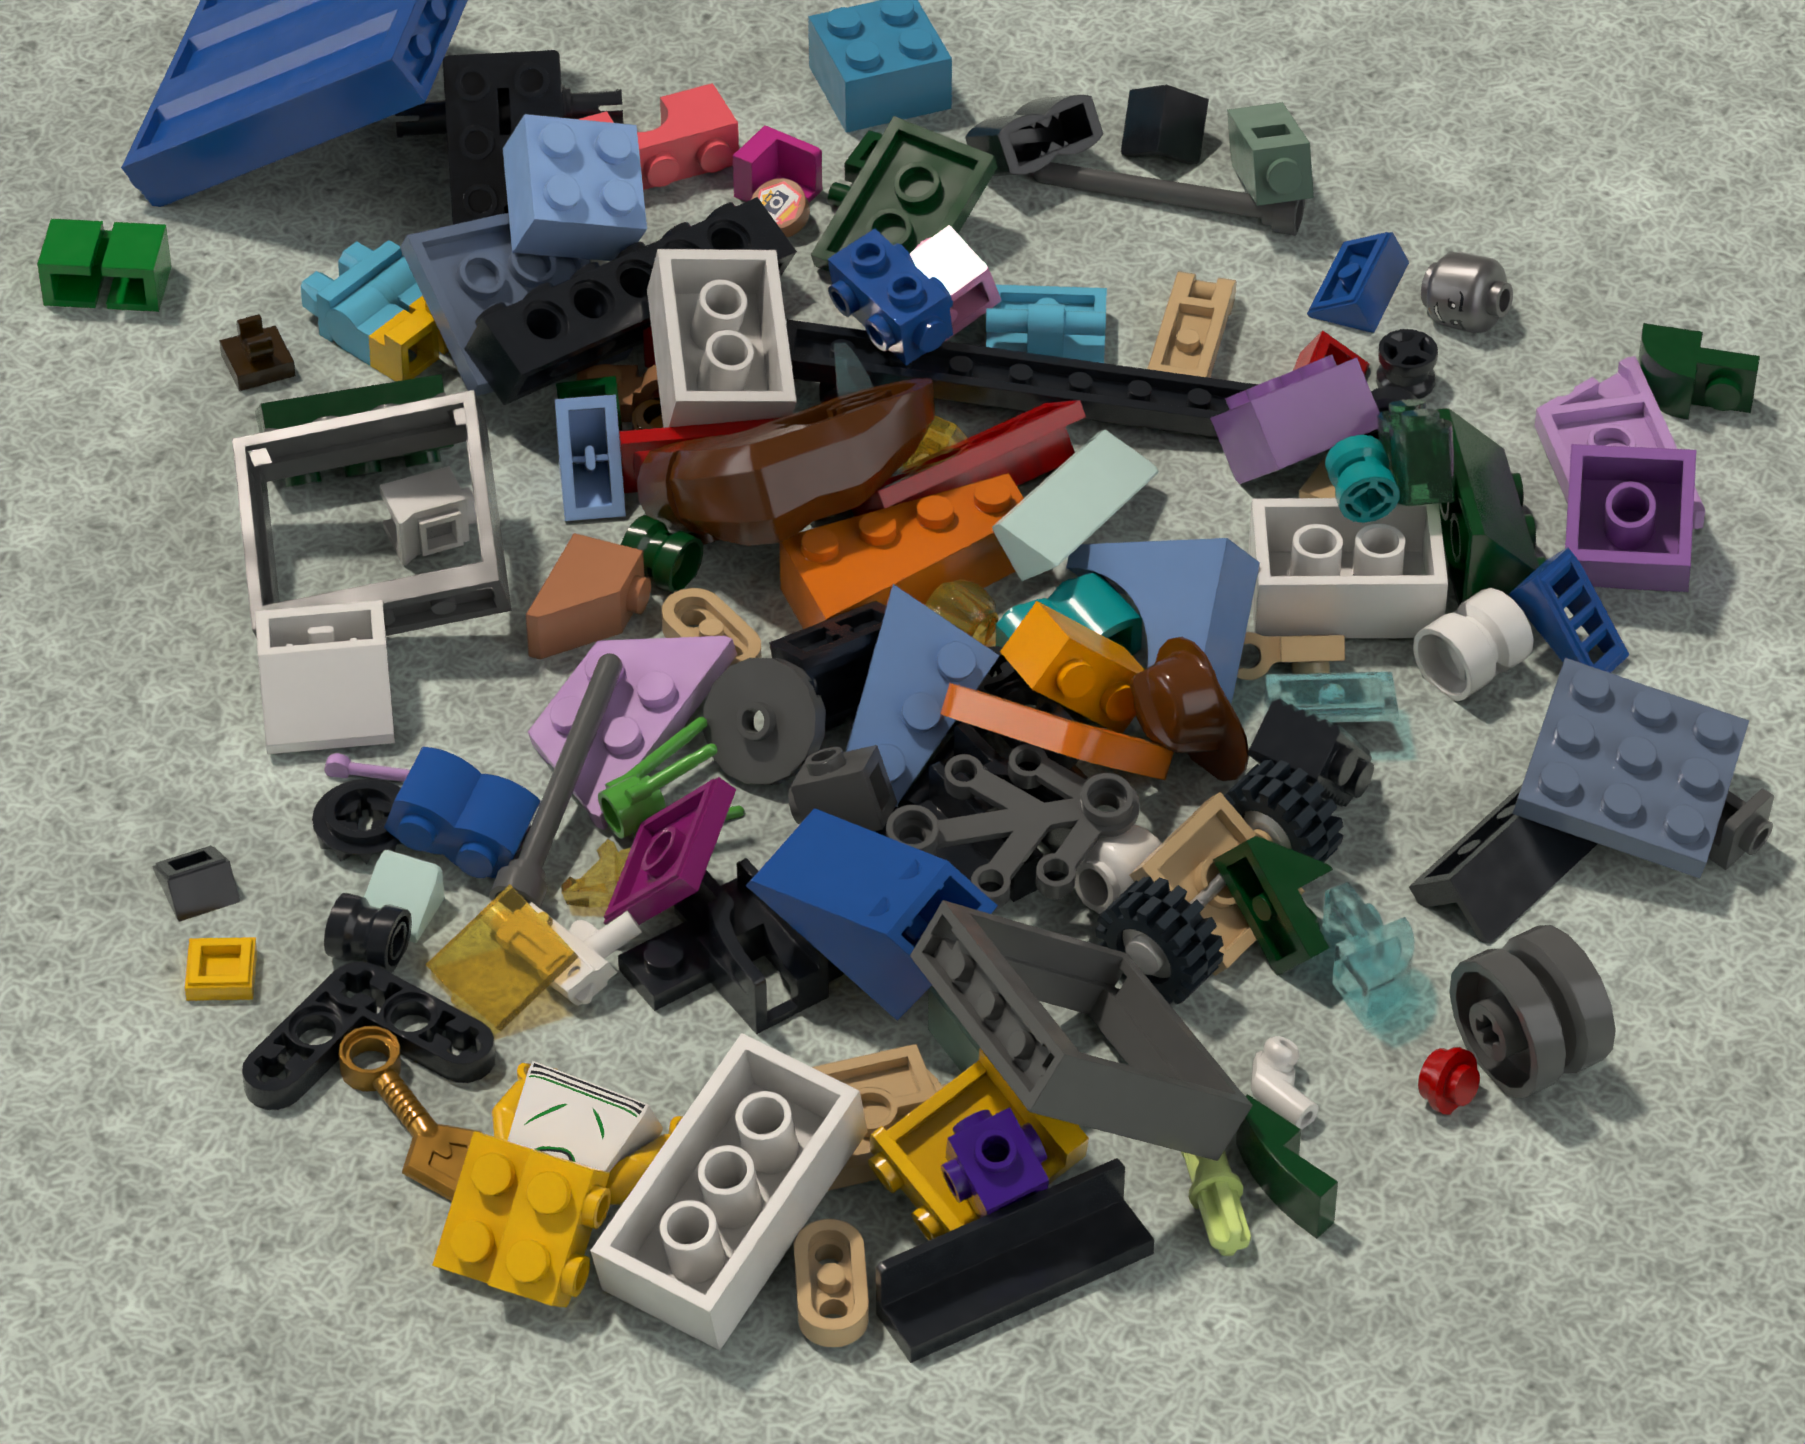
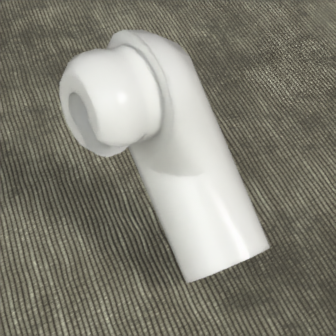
M1274 1036L1266 1040L1263 1051L1257 1052L1254 1057L1251 1091L1257 1101L1302 1130L1315 1120L1319 1107L1294 1087L1296 1070L1293 1066L1297 1063L1300 1056L1298 1047L1289 1039Z

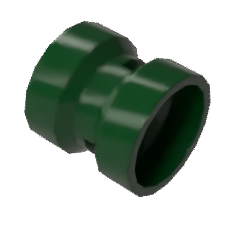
M647 515L638 517L630 525L620 544L643 550L644 577H653L658 588L672 594L684 589L696 577L703 558V543L701 539L683 531L672 534L668 531L664 522Z

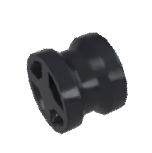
M1400 329L1385 335L1380 341L1378 348V359L1380 362V366L1376 371L1378 388L1385 386L1400 387L1410 391L1417 399L1426 397L1435 386V371L1433 369L1438 359L1436 342L1426 333L1413 329Z

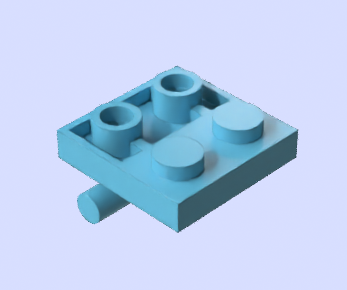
M995 284L1002 301L993 308H987L986 347L1104 363L1107 288Z

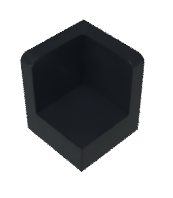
M1167 84L1130 90L1121 154L1134 158L1161 155L1185 164H1198L1201 157L1209 99Z

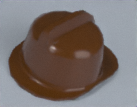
M1184 637L1168 639L1159 648L1155 664L1137 673L1130 679V688L1134 696L1137 720L1143 732L1152 742L1175 753H1187L1195 763L1218 780L1223 782L1236 780L1246 771L1249 760L1247 737L1241 722L1219 685L1207 655L1195 642Z

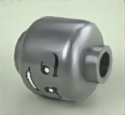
M1449 252L1439 259L1438 262L1431 264L1425 272L1421 286V300L1423 305L1428 308L1430 317L1436 323L1467 332L1482 333L1491 329L1499 317L1503 318L1507 315L1513 301V288L1510 283H1507L1505 270L1497 260L1464 252Z

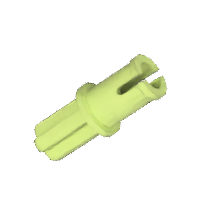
M1225 1150L1218 1161L1181 1152L1192 1183L1188 1197L1192 1206L1195 1209H1200L1210 1245L1218 1249L1222 1256H1233L1237 1250L1247 1248L1251 1241V1234L1240 1202V1198L1243 1195V1184L1239 1176L1232 1173Z

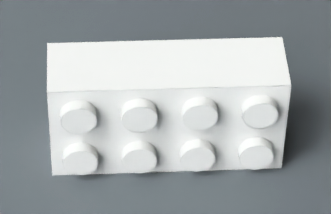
M741 1033L590 1250L602 1290L720 1351L794 1242L797 1234L804 1227L868 1132L860 1091Z

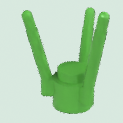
M698 717L626 774L605 784L606 789L598 794V802L606 822L616 836L623 839L634 834V837H636L641 822L666 808L660 788L694 769L717 753V746L710 743L651 777L648 775L705 729L708 724L706 718ZM740 805L730 807L725 821L742 817L745 814L744 808Z

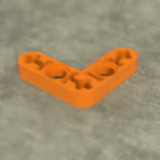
M949 683L940 713L946 717L1069 757L1161 780L1166 779L1174 753L1148 740L1071 721L953 683Z

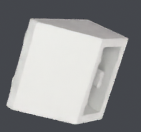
M383 600L255 611L267 754L395 743Z

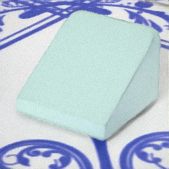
M384 850L376 863L364 897L368 900L370 906L381 908L384 905L391 904L408 909L412 917L409 941L417 943L445 898L442 869L430 862L390 850Z

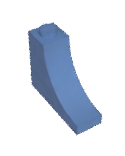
M1228 538L1081 544L1069 555L1066 568L1078 577L1097 573L1103 576L1118 593L1132 598L1145 626L1148 643V667L1155 664L1159 648L1168 639L1176 637L1187 638L1195 642L1207 655L1219 685L1229 702L1232 703L1260 565L1258 560Z

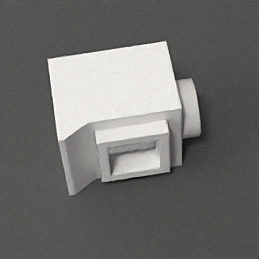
M450 466L379 485L380 495L392 517L383 521V527L403 566L411 562L417 555L427 556L463 546L464 542L470 541L469 525L477 523L474 496L469 487L461 489Z

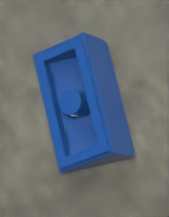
M1385 232L1343 242L1307 315L1311 318L1374 333L1409 264L1394 233Z

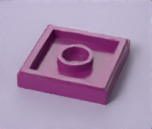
M720 777L712 779L641 822L604 915L605 920L603 923L605 925L627 910L637 924L640 925L698 891L736 792L734 787Z

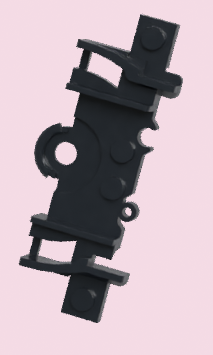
M962 722L954 727V756L960 754L974 756L982 763L983 769L1014 785L1008 776L1009 760L1001 757L968 723ZM940 762L930 766L929 800L919 804V806L930 810L937 817V820L1000 810L977 796L966 800L952 797L944 786L945 767ZM1024 762L1018 765L1024 771H1032ZM1076 765L1069 769L1088 780V777ZM964 772L953 776L961 782L971 780ZM1042 784L1033 789L1017 787L1044 803L1065 800ZM886 825L883 830L874 832L886 836ZM1074 826L1049 830L1042 839V842L1053 853H1056ZM909 837L902 842L918 844L923 841L916 837ZM1009 837L938 848L934 856L949 861L971 881L973 872L978 867L988 864ZM1037 847L1011 880L1010 899L1013 902L1038 890L1035 883L1036 866L1039 860L1044 857V854ZM744 858L736 863L737 878L721 886L707 870L705 871L698 891L674 905V913L683 923L618 955L619 971L654 1011L711 983L757 1035L829 997V982L844 975L838 967L746 886L757 874L758 870L747 858ZM1050 871L1045 874V877L1052 881L1066 876L1060 871ZM985 882L980 885V888L987 892H995L1002 888L995 882ZM762 956H765L791 988V999L768 1011L766 979L753 963V961Z

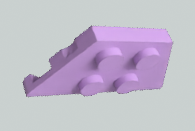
M1636 356L1621 360L1618 365L1617 374L1601 383L1591 377L1575 386L1570 394L1557 396L1536 408L1534 426L1567 504L1571 444L1678 449ZM1695 488L1693 529L1703 528L1705 508Z
M727 636L596 641L529 729L528 734L532 745L545 762L555 768L599 658L604 654L612 653L621 659L622 671L572 793L587 810L591 821L596 827L605 830L609 826L600 809L598 802L599 792L606 789V783L626 774L685 726L710 692L712 684L737 656L732 638Z

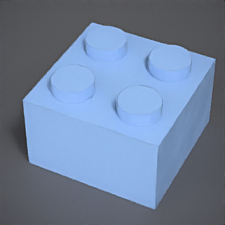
M524 114L503 147L512 253L612 261L624 249L639 242L647 230L637 125Z

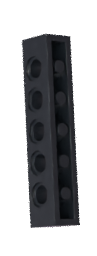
M758 197L738 206H735L733 202H729L715 209L704 221L692 226L689 222H682L674 226L656 242L645 245L644 242H636L630 245L616 259L601 266L596 261L588 263L578 269L569 280L554 286L551 282L542 283L532 289L523 300L506 306L504 302L492 305L475 320L477 327L464 350L501 403L507 405L644 343L643 330L651 326L647 288L658 249L776 250L780 277L797 251Z

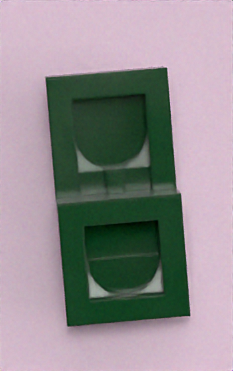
M1247 1094L1245 1097L1253 1106L1237 1130L1236 1145L1241 1157L1265 1194L1297 1225L1317 1239L1334 1224L1338 1181L1299 1156L1300 1128Z

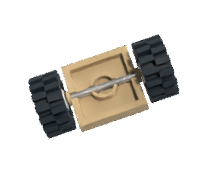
M1264 760L1260 765L1256 764L1225 795L1218 792L1205 801L1129 874L1134 883L1101 913L1097 919V922L1100 924L1095 928L1096 937L1104 940L1100 946L1128 954L1169 1005L1173 1001L1176 1005L1183 1003L1211 974L1216 976L1229 968L1257 940L1213 859L1248 839L1258 836L1325 862L1338 849L1344 836L1339 833L1344 827L1342 818L1331 815L1337 809L1333 799L1324 801L1320 794L1325 788L1318 781L1313 786L1306 782L1308 773L1301 768H1298L1292 774L1290 763L1281 760L1276 765H1274L1272 760ZM1302 887L1298 889L1301 895L1305 892Z

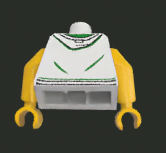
M532 1061V1064L521 1063L518 1066V1081L513 1084L492 1109L494 1137L609 1172L606 1188H609L611 1191L609 1209L612 1205H620L626 1200L683 1118V1116L673 1117L669 1125L668 1134L661 1135L663 1127L650 1105Z

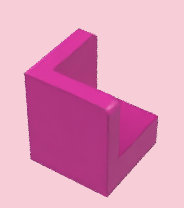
M764 125L733 155L735 198L747 202L751 200L754 192L762 184L773 179L783 178L796 182L802 188L810 203L823 190L822 151L820 148Z

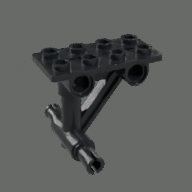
M556 50L448 55L443 59L445 100H427L425 103L395 114L397 117L419 116L418 121L396 122L397 138L413 135L447 134L452 223L455 225L509 213L503 147L524 114L569 119L584 118L606 112L600 111V106L623 105L622 89H616V91L571 93L570 87L565 88V85H562L560 54ZM623 110L607 111L614 123L624 124Z

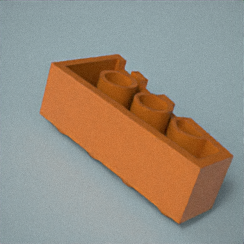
M1008 473L799 532L795 536L779 543L780 589L803 629L874 601L886 606L893 584L937 613L941 611V604L960 594L970 596L1016 572L993 532L992 526L1022 501L1024 497Z

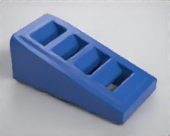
M1569 547L1542 563L1509 594L1562 662H1564L1565 658L1611 673L1630 655L1584 568ZM1565 607L1573 614L1570 619L1564 611ZM1580 626L1588 633L1582 641L1576 633ZM1597 645L1604 654L1593 664L1588 652Z

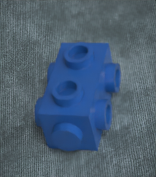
M873 229L828 258L832 283L828 288V292L833 304L844 316L849 317L853 315L865 327L868 336L880 350L885 351L889 349L905 365H908L926 352L934 351L953 335L950 314L953 301L948 289L938 278H928L916 267L911 255L901 244L896 243L892 245L881 233Z

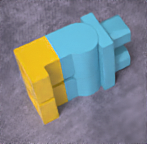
M390 240L386 241L376 250H372L356 241L342 252L338 260L339 277L333 280L327 275L316 271L302 281V306L318 317L319 335L331 342L335 341L343 350L394 381L415 378L440 359L439 352L444 355L449 352L404 255H402L400 246ZM408 349L417 354V357L410 363Z

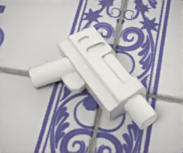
M532 902L523 912L519 911L516 915L499 903L492 906L484 918L485 925L498 934L497 938L501 947L515 958H523L539 971L541 978L576 1006L590 1003L592 997L606 987L607 981L617 973L604 958L642 933L641 928L628 910L600 930L587 921L577 920L573 922L568 931Z

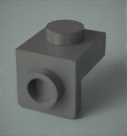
M1762 788L1746 803L1728 790L1708 859L1724 870H1727L1745 852L1753 855L1759 851L1773 829V823L1769 821L1774 795Z

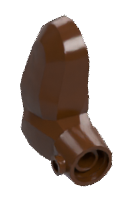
M931 378L912 379L867 388L831 399L751 430L725 436L718 435L674 442L649 451L640 467L637 480L639 502L647 516L664 522L668 530L675 532L683 531L701 539L703 545L718 540L747 546L783 542L801 532L815 520L860 506L874 495L875 491L879 490L915 454L935 417L933 382Z

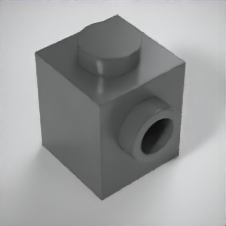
M877 745L843 752L840 747H829L811 754L806 758L805 763L791 784L788 794L790 810L798 824H801L815 808L871 831L883 830L889 816L898 803Z

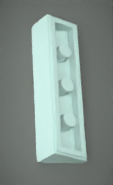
M1102 430L993 525L992 530L1021 581H1024L1061 564L1155 477L1159 471L1145 457L1107 430Z

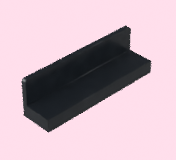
M1522 784L1409 886L1417 902L1425 908L1457 902L1479 941L1483 943L1493 942L1598 845V843L1512 814Z
M1113 1159L880 1262L876 1266V1315L909 1362L917 1361L1153 1255L1154 1238L1124 1200L1125 1166L1120 1159Z

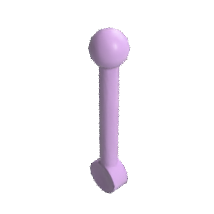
M339 753L331 754L327 758L324 768L326 775L330 777L347 778L349 775L401 782L405 781L410 771L408 769L354 763L347 756Z

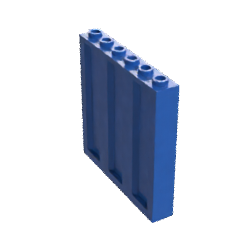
M200 0L121 169L126 173L132 185L140 190L152 206L162 207L425 103L468 0Z

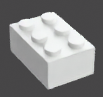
M658 249L647 288L663 428L782 418L792 415L796 405V394L776 250Z
M1336 498L1252 499L1248 554L1260 562L1252 600L1254 633L1261 636L1344 635L1345 639L1414 638L1421 629L1445 614L1448 579L1438 498H1400L1395 509L1387 516L1366 523L1353 522L1344 517L1339 509Z

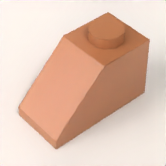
M574 533L526 613L529 657L541 660L621 634L633 613L642 614L649 601L651 580L644 577L643 550Z

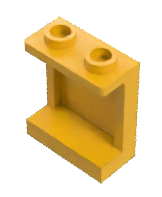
M981 1048L979 1049V1059L976 1063L887 1131L883 1126H880L870 1134V1152L874 1155L868 1160L870 1168L888 1191L894 1193L901 1188L917 1208L911 1213V1216L928 1240H932L978 1219L968 1199L960 1203L956 1201L941 1171V1165L948 1162L945 1158L947 1138L954 1135L953 1127L964 1118L987 1109L990 1110L993 1116L1010 1107L1020 1126L1029 1122L1037 1132L1047 1155V1160L1041 1162V1165L1049 1178V1184L1082 1160L1087 1153L1089 1137L1079 1125L1029 1112Z

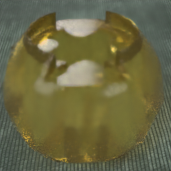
M964 579L942 583L934 590L925 606L985 646L996 630V623L999 620L996 613L995 600L981 585Z

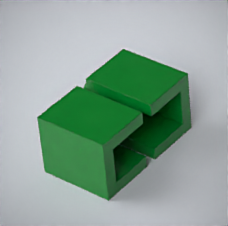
M51 218L37 263L43 305L96 308L104 277L106 276L114 277L106 302L107 309L159 312L172 267L166 225L114 222L111 231L104 230L103 221Z

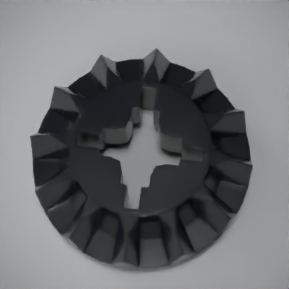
M358 779L342 783L329 790L316 804L312 817L313 830L317 834L320 848L334 849L340 862L351 855H359L366 865L372 854L383 853L384 850L395 852L397 845L402 843L390 834L384 826L401 787L384 780ZM368 809L369 817H372L373 821L371 829L365 831L358 830L362 810Z

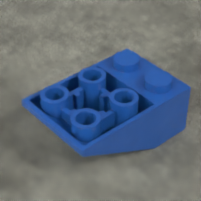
M815 808L746 885L897 1021L932 986L910 955L942 901H948L992 914L998 906L949 861Z

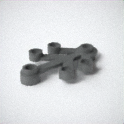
M1022 744L1014 748L1009 755L1008 776L1014 785L983 769L982 763L976 757L968 754L956 755L949 759L945 765L944 786L952 797L966 800L977 796L1000 810L937 820V817L925 807L906 805L896 809L889 816L886 824V837L904 843L902 841L909 837L919 838L923 842L907 845L932 855L935 854L938 848L1009 837L988 864L978 867L971 877V882L998 905L996 909H999L1010 898L1012 878L1049 830L1074 826L1057 852L1045 855L1036 866L1035 883L1038 891L1043 896L1051 899H1061L1068 896L1075 887L1077 867L1100 837L1121 835L1131 829L1136 823L1139 815V798L1128 781L1119 775L1101 773L1086 780L1050 760L1041 747L1032 744ZM1022 762H1033L1038 765V768L1033 771H1024L1018 765ZM960 772H967L975 778L967 782H961L953 776ZM1042 784L1065 800L1044 803L1017 787L1033 789ZM1108 805L1115 808L1116 811L1103 812L1096 808ZM1050 871H1060L1067 877L1060 881H1052L1045 877V874ZM985 882H995L1002 888L995 892H987L980 888V885Z

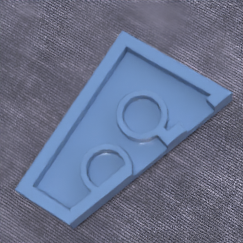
M893 584L845 752L877 745L896 800L899 803L956 721L940 714L949 683L977 690L996 663L999 655Z

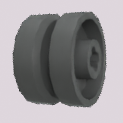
M1553 925L1535 926L1510 938L1501 949H1487L1460 962L1451 973L1450 1000L1453 1016L1467 1050L1474 1054L1477 1064L1504 1093L1512 1098H1527L1554 1085L1563 1074L1578 1073L1603 1061L1613 1050L1616 1028L1612 1005L1603 981L1585 951L1569 934Z

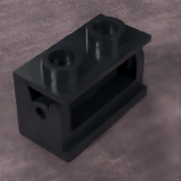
M877 601L769 642L772 658L784 659L802 668L812 681L809 682L814 687L816 695H821L826 710L825 729L841 724L845 720V716L857 712L885 614L886 606Z

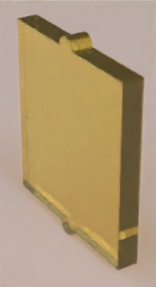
M509 884L425 965L453 994L451 997L452 1004L457 1008L465 1007L476 1019L487 1025L494 1036L515 1019L579 956L551 928L553 919L546 912L537 913Z

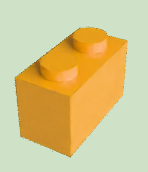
M1036 601L1003 646L1000 653L1032 690L1112 731L1123 733L1136 716L1130 679L1145 669L1125 647Z

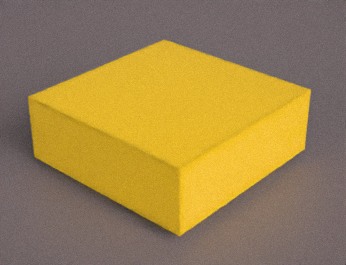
M256 937L189 938L185 978L186 1001L253 1000L257 961Z

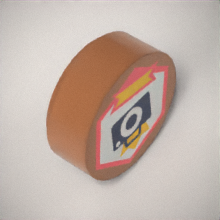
M783 178L770 180L762 184L751 198V200L756 197L759 198L787 238L798 233L809 219V202L802 188L792 180Z

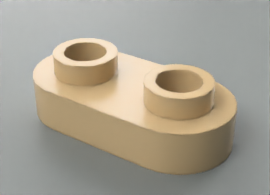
M687 588L674 592L664 601L662 605V630L665 638L727 636L732 638L737 656L729 666L748 658H762L759 635L713 592L701 588ZM689 625H699L698 627H687Z
M837 1219L814 1221L802 1228L794 1241L798 1324L803 1335L811 1342L824 1347H842L857 1341L866 1331L869 1322L864 1241L859 1231L847 1222ZM824 1259H835L839 1261L838 1264L826 1263L824 1265L820 1264L819 1262ZM829 1314H838L843 1316L841 1318L835 1319L825 1318V1316Z

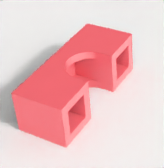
M713 83L660 97L661 126L651 131L637 132L643 190L653 187H664L672 182L708 172L721 171L726 167L733 166V155L739 150L738 121ZM607 111L579 119L614 123Z

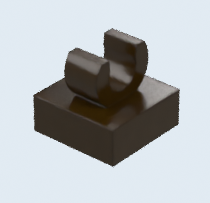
M260 314L237 320L238 335L219 340L221 356L239 391L296 376L294 360L276 325L263 328Z

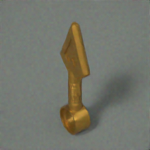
M364 1026L354 1029L340 1043V1072L344 1082L353 1089L363 1092L377 1091L413 1137L402 1174L452 1201L473 1132L481 1131L437 1124L399 1076L401 1056L400 1044L396 1036L389 1030L378 1026ZM366 1051H377L388 1057L384 1065L375 1069H362L352 1063L357 1055Z

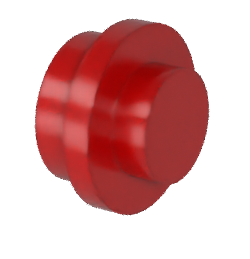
M1453 1047L1449 1050L1445 1048L1436 1049L1427 1057L1419 1074L1418 1090L1422 1098L1428 1100L1432 1109L1442 1114L1450 1115L1458 1106H1465L1472 1101L1480 1084V1074L1477 1070V1061L1474 1054L1461 1047Z

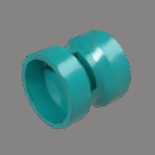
M1356 435L1336 443L1329 450L1325 458V467L1329 479L1335 487V497L1343 516L1353 522L1360 523L1376 521L1387 516L1395 509L1400 499V490L1393 473L1389 470V459L1381 441L1373 436Z

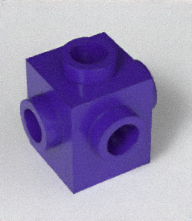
M1010 1107L993 1116L988 1109L976 1112L964 1118L953 1127L954 1135L947 1138L945 1158L948 1162L941 1165V1171L956 1201L960 1203L968 1199L978 1219L1048 1188L1049 1178L1041 1165V1162L1047 1160L1044 1146L1029 1122L1021 1126L1019 1125Z

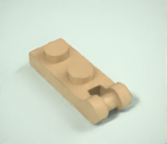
M1178 271L1147 369L1210 378L1226 323L1234 305L1236 280L1218 278L1216 283L1196 280V274Z

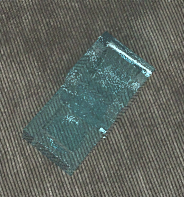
M1349 882L1325 890L1322 933L1335 949L1332 986L1365 1030L1392 1018L1399 1012L1408 998L1414 954V934L1406 917L1383 925L1377 909L1371 903L1365 904Z

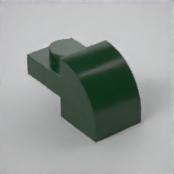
M1643 323L1638 363L1660 411L1689 420L1691 404L1712 407L1719 411L1732 410L1751 413L1760 356L1702 348L1703 332Z

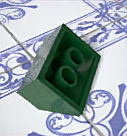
M442 374L261 403L255 410L259 433H263L265 428L283 429L312 423L314 420L324 416L342 417L372 411L383 404L401 405L431 399L444 392ZM454 444L343 467L346 478L382 472L381 460L404 457L406 468L442 462L440 451L448 450ZM320 471L284 478L286 487L322 482Z
M1437 409L1428 498H1438L1445 560L1458 607L1476 593L1488 588L1502 591L1509 596L1519 584L1546 561L1544 556L1536 557L1534 551L1536 547L1534 518L1532 514H1523L1524 491L1520 473H1511L1503 447L1451 409Z

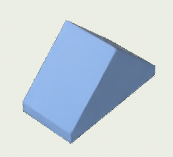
M616 395L555 399L558 460L565 521L626 517Z

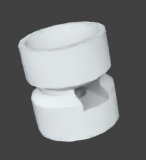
M1488 588L1481 590L1461 603L1454 612L1444 614L1421 629L1414 637L1413 651L1416 663L1426 681L1451 700L1460 701L1489 684L1497 674L1507 672L1527 659L1533 651L1534 638L1531 625L1517 603L1504 592Z

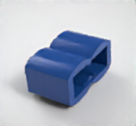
M422 747L394 800L384 828L410 849L444 855L469 876L495 879L498 871L502 867L508 866L511 860H514L531 826L541 800L525 787L509 779L491 774H481L473 765L452 753L437 748Z

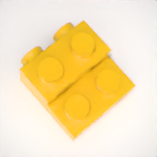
M474 1131L432 1266L487 1283L488 1286L550 1306L567 1308L571 1297H577L587 1281L590 1258L585 1256L592 1229H598L602 1225L610 1206L611 1191L609 1188H606L610 1173Z

